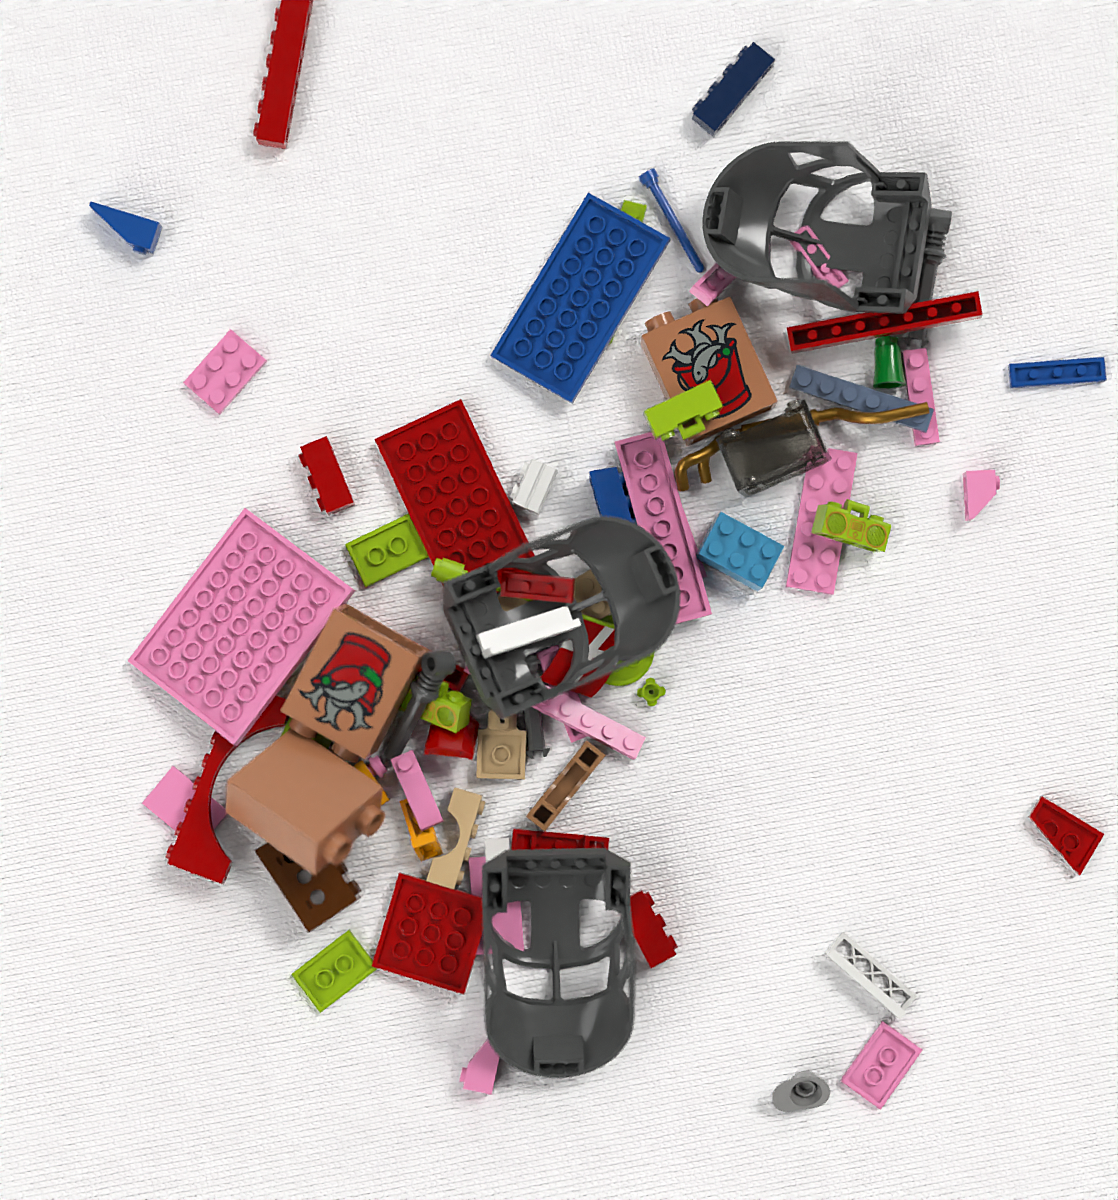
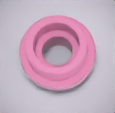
M378 755L373 758L369 757L370 763L367 764L369 771L374 777L378 775L380 778H383V774L388 771L381 762Z

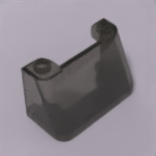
M805 399L790 401L784 410L785 413L743 432L735 431L734 428L723 431L720 434L721 436L716 438L734 485L742 496L748 497L821 466L832 459Z

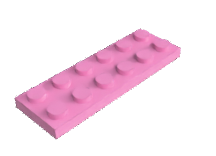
M810 445L786 587L834 595L842 542L813 534L811 531L818 505H824L828 501L842 504L841 509H843L845 501L847 499L850 500L858 453Z

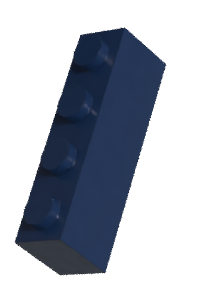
M754 41L749 47L745 45L737 55L739 59L734 65L730 63L722 73L724 76L719 83L715 81L707 91L709 95L704 101L700 99L692 108L694 112L692 120L712 137H715L774 66L776 59Z

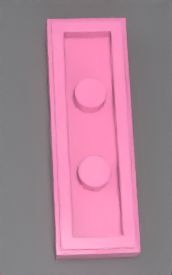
M808 225L794 232L801 234L807 230L812 238L819 240ZM789 240L794 249L801 252L811 265L812 273L816 279H826L838 288L849 282L841 270L830 269L826 267V263L821 268H817L798 242ZM813 244L808 245V253H815L816 246ZM817 244L829 260L830 256L821 244Z
M716 263L692 286L689 292L708 307L737 277L729 274Z

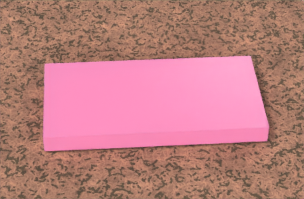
M485 856L469 858L471 894L482 897V865L486 863ZM521 902L507 903V913H497L492 917V924L504 940L510 942L516 949L524 951ZM483 935L477 955H483Z

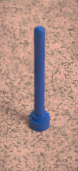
M655 168L644 172L638 177L642 186H646L647 189L650 188L695 271L702 273L704 265L659 187L658 173Z

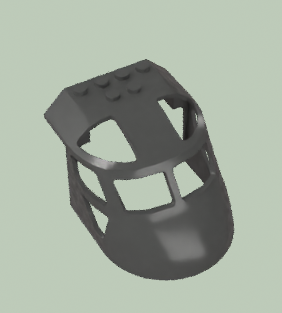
M779 141L761 144L737 156L722 170L714 181L703 210L702 228L704 240L715 262L726 272L743 281L768 289H778L782 292L818 301L826 306L843 311L905 314L917 298L932 207L928 174L926 172H880L849 141ZM790 153H806L824 159L797 165ZM835 166H850L862 171L861 173L835 180L812 174L815 171ZM865 182L872 183L871 196L874 198V213L870 225L847 224L821 219L825 207L836 195L854 185ZM791 184L819 189L805 211L801 227H807L808 225L819 240L812 238L807 230L797 234L774 226V219L780 201ZM771 236L798 242L817 268H821L826 263V267L830 269L862 272L864 275L861 287H855L854 296L851 298L826 279H813L811 265L798 250L796 255L798 278H777L770 261ZM810 244L816 246V252L813 254L807 251V247ZM817 244H821L830 256L829 260Z
M611 516L590 518L530 541L484 567L443 583V612L482 702L501 719L654 653L671 635L680 609L679 582L673 563L665 549L644 528L628 520ZM571 532L567 539L554 540ZM550 549L531 558H519V555L529 551ZM573 554L577 555L589 566L602 588L599 594L582 602H577L575 598L573 603L533 600L509 611L502 610L496 589L501 586L498 580L499 569L514 568L532 574L560 576L553 568L547 565V562ZM605 600L609 604L615 625V644L592 660H588L589 641L581 611ZM568 606L572 620L578 618L580 620L581 626L572 631L486 659L483 657L476 637L478 634ZM570 639L573 645L571 667L562 682L549 689L544 685L540 676L534 679L525 663V657L555 643ZM624 660V662L615 665L618 661ZM598 668L588 677L575 682L581 675Z
M606 848L505 850L482 865L485 1031L490 1045L498 1056L522 1072L546 1078H568L583 1075L597 1070L612 1061L624 1049L631 1037L634 1027L636 956L630 909L631 862ZM583 899L604 901L605 911L612 910L621 914L619 922L605 939L593 946L583 948L580 944V901ZM528 900L531 903L530 948L521 951L503 939L494 928L492 917L497 913H507V903ZM624 936L627 952L624 964L620 969V943ZM490 949H492L493 970L489 961ZM606 957L610 958L607 988L591 996L562 999L560 990L561 969L585 966ZM506 959L514 964L526 967L551 969L553 982L552 999L524 998L507 990L502 960ZM627 978L629 987V998L627 997L624 991V986L627 981Z

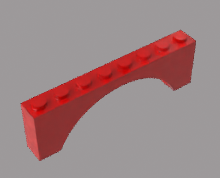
M276 695L238 746L260 732L286 726L290 716L281 712L286 699ZM215 730L210 744L213 745L210 754L206 753L201 764V767H204L201 777L197 776L192 788L195 790L192 799H188L183 811L186 813L183 822L180 821L174 834L177 836L174 845L170 844L165 858L168 859L167 864L225 885L233 861L226 855L216 837L211 817V798L216 778L222 766L238 746L233 745Z

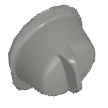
M801 1071L796 1073L790 1080L782 1082L775 1088L772 1093V1102L779 1111L783 1112L813 1109L827 1102L830 1097V1088L815 1073Z

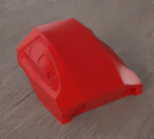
M470 715L469 724L457 733L431 723L424 755L432 754L473 760L479 722Z

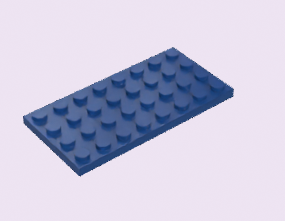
M588 192L490 356L573 404L671 239Z

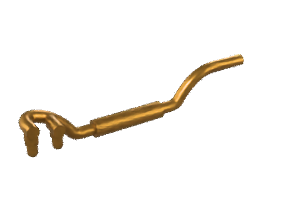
M927 402L881 412H858L844 408H829L817 411L815 408L744 424L739 429L719 434L704 448L683 457L677 463L674 470L678 491H687L689 489L687 470L698 464L697 468L701 483L711 482L710 457L728 443L744 440V443L817 427L820 426L821 422L836 419L858 424L888 423L929 414V406Z

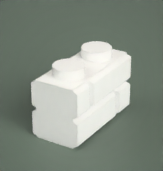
M531 459L529 464L525 462L519 474L523 477L520 485H514L510 498H513L512 505L539 516L558 470L534 459Z

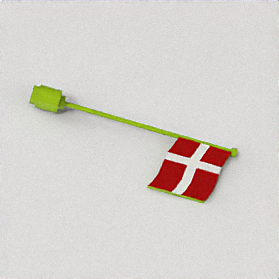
M436 558L431 577L436 578V581L444 583L466 574L468 571L464 570V564L443 558V560ZM498 587L496 591L501 592V587ZM523 599L529 602L533 601V599ZM582 614L589 641L588 660H592L614 646L615 625ZM570 639L564 640L552 663L540 676L542 682L554 686L562 682L571 667L573 645ZM598 668L581 675L575 682L588 677ZM612 672L569 691L592 698L603 687Z

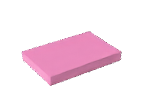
M172 766L142 804L173 830H176L180 821L183 822L186 813L183 811L187 800L192 799L195 790L192 789L194 782L175 766ZM211 798V817L215 830L227 813L221 804Z
M881 1021L840 1081L881 1110L923 1050L888 1024Z

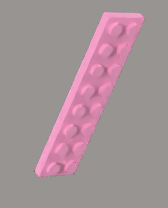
M652 432L615 441L614 444L637 525L644 528L662 545L675 568L680 588V609L676 624L712 615L665 442L661 438L655 440Z

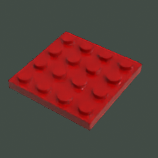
M400 872L372 967L465 995L483 935L482 897L434 884Z

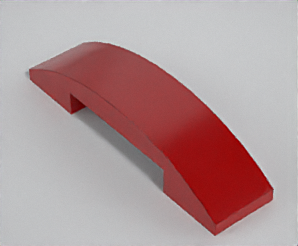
M513 829L511 850L609 849L608 837Z

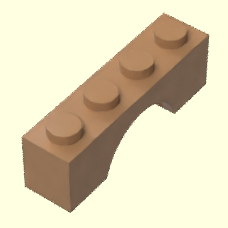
M586 740L526 817L545 832L606 755Z

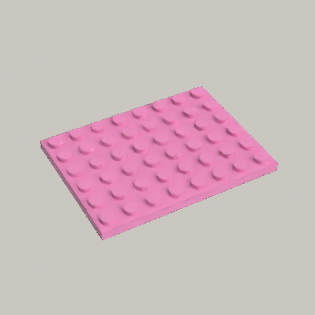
M244 508L128 659V662L233 745L238 746L315 645L333 609L347 603L355 590L248 509Z

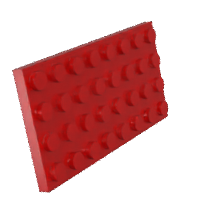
M462 399L374 439L433 566L436 558L441 560L446 558L464 564V570H467L469 573L492 563L523 544L528 543L526 535ZM529 551L519 555V558H531L535 555L533 551ZM503 568L498 570V580L501 585V576L503 571L521 573L530 572L514 568Z

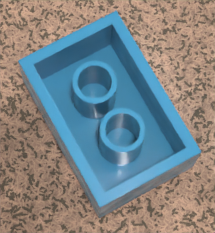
M720 512L714 518L696 553V558L751 589L759 591L764 587L784 546L727 514Z

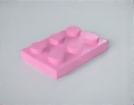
M230 329L183 383L220 415L267 363V360Z

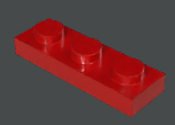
M503 571L500 596L573 603L575 578Z

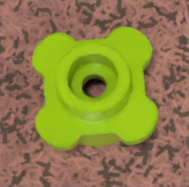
M647 678L646 684L637 690L638 697L644 698L649 706H655L659 697L664 696L666 693L665 688L655 683L654 678ZM649 690H653L654 693L650 694Z

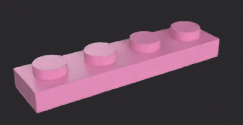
M927 348L902 351L908 401L917 404L927 402L929 408L934 409L927 433L912 429L914 445L939 443Z

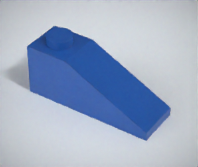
M90 201L89 206L133 248L132 251L142 255H146L147 252L154 254L162 231V226L159 222Z

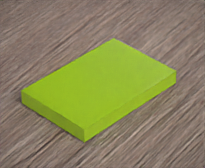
M409 513L345 544L366 588L429 558Z
M349 929L291 975L321 1013L378 968L372 967L373 959Z

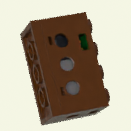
M268 842L254 850L308 933L361 898L359 893L362 890L354 879L350 881L346 875L348 869L344 862L339 865H334L330 862L316 875H313Z

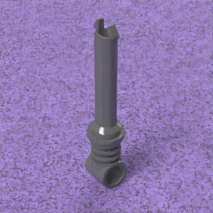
M931 208L915 303L929 301L933 298L937 269L942 264L943 259H946L945 249L942 247H945L946 244L943 242L947 239L944 235H947L949 232L952 211ZM927 329L909 332V337L904 338L907 346L911 345V339L922 340L921 348H924L929 343V341L925 340Z
M451 651L426 652L422 656V670L418 678L410 684L412 697L384 750V755L380 756L383 764L386 763L387 759L390 760L402 754L427 703H431L439 697L438 690L445 676L452 674L456 667V660Z
M532 653L525 657V663L535 679L536 672L539 669L538 664H541V661L537 658V655ZM533 707L524 710L529 747L526 755L533 759V751L542 749L543 757H546L550 748L545 747L541 712Z

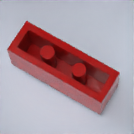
M325 436L300 446L302 453L298 454L303 468L307 466L311 475L307 476L312 490L317 488L320 495L316 500L321 512L326 510V513L330 516L354 506L355 502L328 437Z
M640 889L630 895L633 936L650 968H653L676 956L677 954L674 949L678 948L673 936L669 935L667 937L663 928L667 925L661 914L655 915L651 907L655 903L649 891L644 893Z

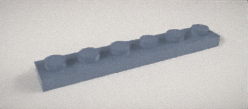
M800 365L796 366L789 386L790 389L860 412H881L917 404ZM929 408V414L893 422L927 433L934 409Z

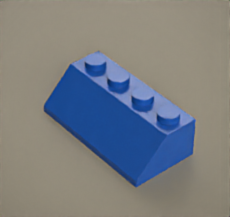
M617 467L589 471V481L599 516L618 517L637 524L636 519L631 518L629 509H632L629 494L625 495L622 487L626 485L623 472H618Z

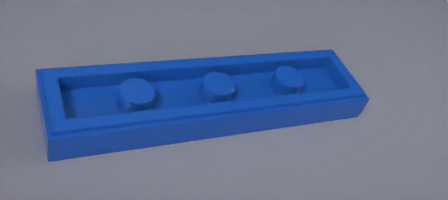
M1105 357L1008 364L1010 389L1105 382L1107 380Z

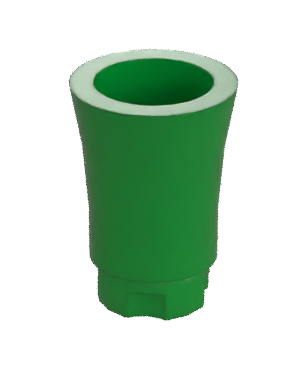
M882 336L875 339L872 387L884 390L906 386L898 337Z

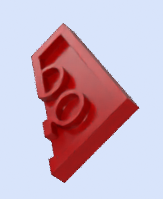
M1043 796L1039 797L1028 816L1077 875L1080 876L1105 834Z

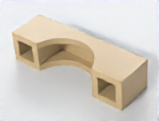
M454 787L447 811L458 822L460 829L459 841L450 853L433 857L426 881L451 889H455L456 884L461 886L465 873L461 871L463 861L468 862L472 848L468 847L470 838L475 839L479 826L475 824L477 814L482 816L486 803L482 801L483 795Z

